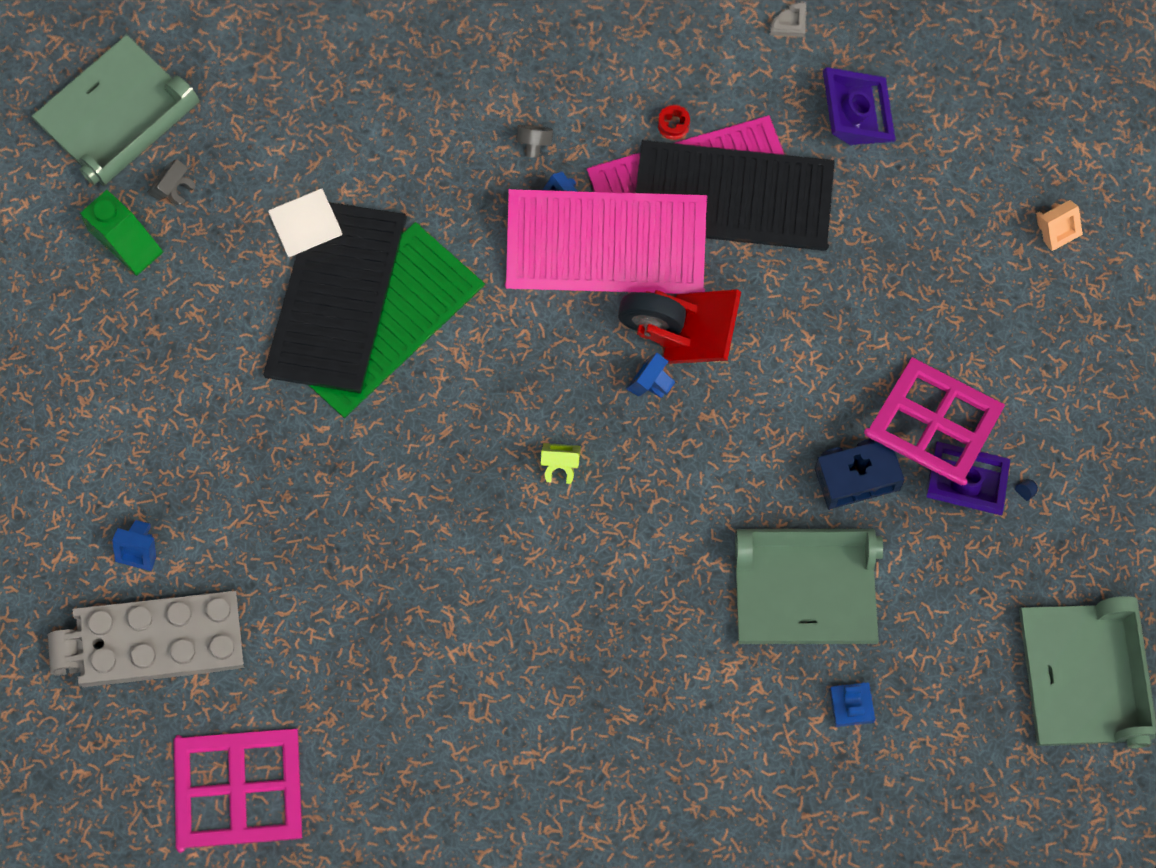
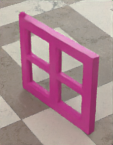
M912 357L870 428L864 429V434L866 437L962 486L967 484L966 476L997 422L1005 404ZM917 378L946 392L935 412L906 398ZM955 397L984 411L974 432L944 418ZM898 410L927 424L916 446L886 431ZM936 430L966 445L955 466L925 451Z
M298 729L184 738L181 735L175 736V739H173L176 849L179 853L184 852L185 848L303 839ZM282 746L284 779L245 783L244 749ZM228 750L229 784L191 787L190 753ZM284 790L285 824L247 827L246 793ZM229 795L230 829L192 832L191 798Z

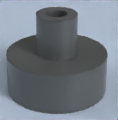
M518 125L516 141L527 144L525 156L539 158L541 145L552 144L553 129L537 125Z

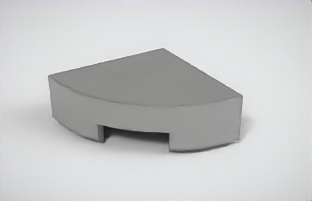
M806 2L792 4L788 9L776 16L771 24L770 36L805 37Z

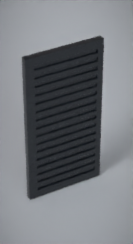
M642 140L636 193L707 195L705 238L827 251L829 248L828 232L835 160Z
M329 202L343 234L296 255L263 375L266 379L361 393L407 216L404 213Z

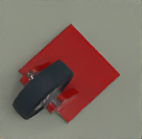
M738 289L676 294V297L655 290V293L646 291V293H630L621 300L618 318L626 327L637 331V335L650 339L665 347L663 357L668 360L669 364L727 361L741 292Z

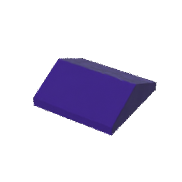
M829 67L822 70L832 135L848 145L894 142L896 140L886 77ZM872 86L878 87L884 132H879Z
M937 441L934 456L955 466L957 462L943 459L942 453L960 457L965 448ZM980 452L975 461L1001 467L1000 472L972 466L966 476L968 482L962 486L930 470L926 492L927 498L1002 516L1010 459Z

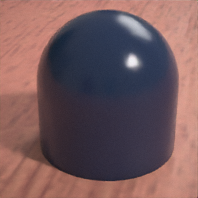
M1026 479L1015 487V491L1026 501H1029L1036 495L1038 487L1033 480Z

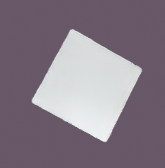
M323 189L269 210L288 257L343 234Z

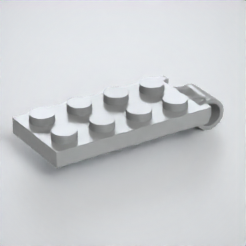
M236 591L74 608L73 617L77 621V630H57L49 633L47 636L50 674L56 676L66 675V668H69V674L80 672L81 676H78V685L81 687L244 668ZM97 642L104 643L101 649L94 648Z

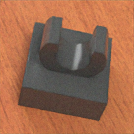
M176 159L165 166L147 193L157 200L168 197L171 203L182 205L185 200L177 193L178 185L190 191L196 185L190 178L182 177L188 167Z

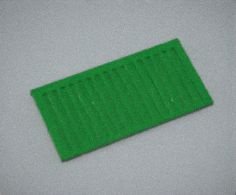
M415 222L402 234L362 392L355 393L312 385L308 386L345 419L485 286V283L427 233L420 224Z

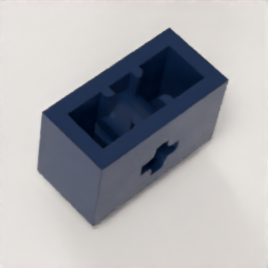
M870 438L861 441L855 448L843 450L841 447L826 450L821 454V457L817 458L815 472L828 510L900 491L905 480L895 451ZM852 466H857L859 471L865 470L864 475L860 476L856 470L851 471Z

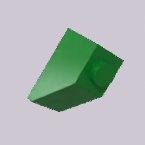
M108 190L104 191L80 213L87 230L136 276L163 253V250L133 213Z

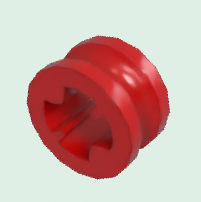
M670 105L662 109L659 114L658 129L663 137L677 140L683 138L688 133L690 115L685 108L679 105ZM673 116L680 118V124H677L675 129L668 127L669 121L673 119Z

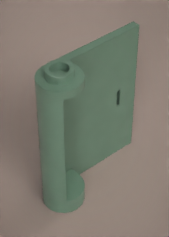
M125 35L34 113L32 119L82 166L79 171L89 183L95 185L99 182L102 186H105L198 105L200 100L194 90L181 77L175 75L172 78L142 48L128 35Z
M874 528L736 529L735 561L738 644H878L874 568L876 559L883 558L882 536H876Z
M1120 596L1102 600L1093 606L1021 607L1019 613L1037 746L1127 742V748L1129 749L1151 746V740L1156 739V717L1138 599L1131 596Z

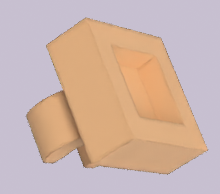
M1071 200L1061 205L1054 203L1052 210L1045 214L1041 212L1036 213L1038 226L1042 230L1043 241L1052 251L1083 235L1079 207Z

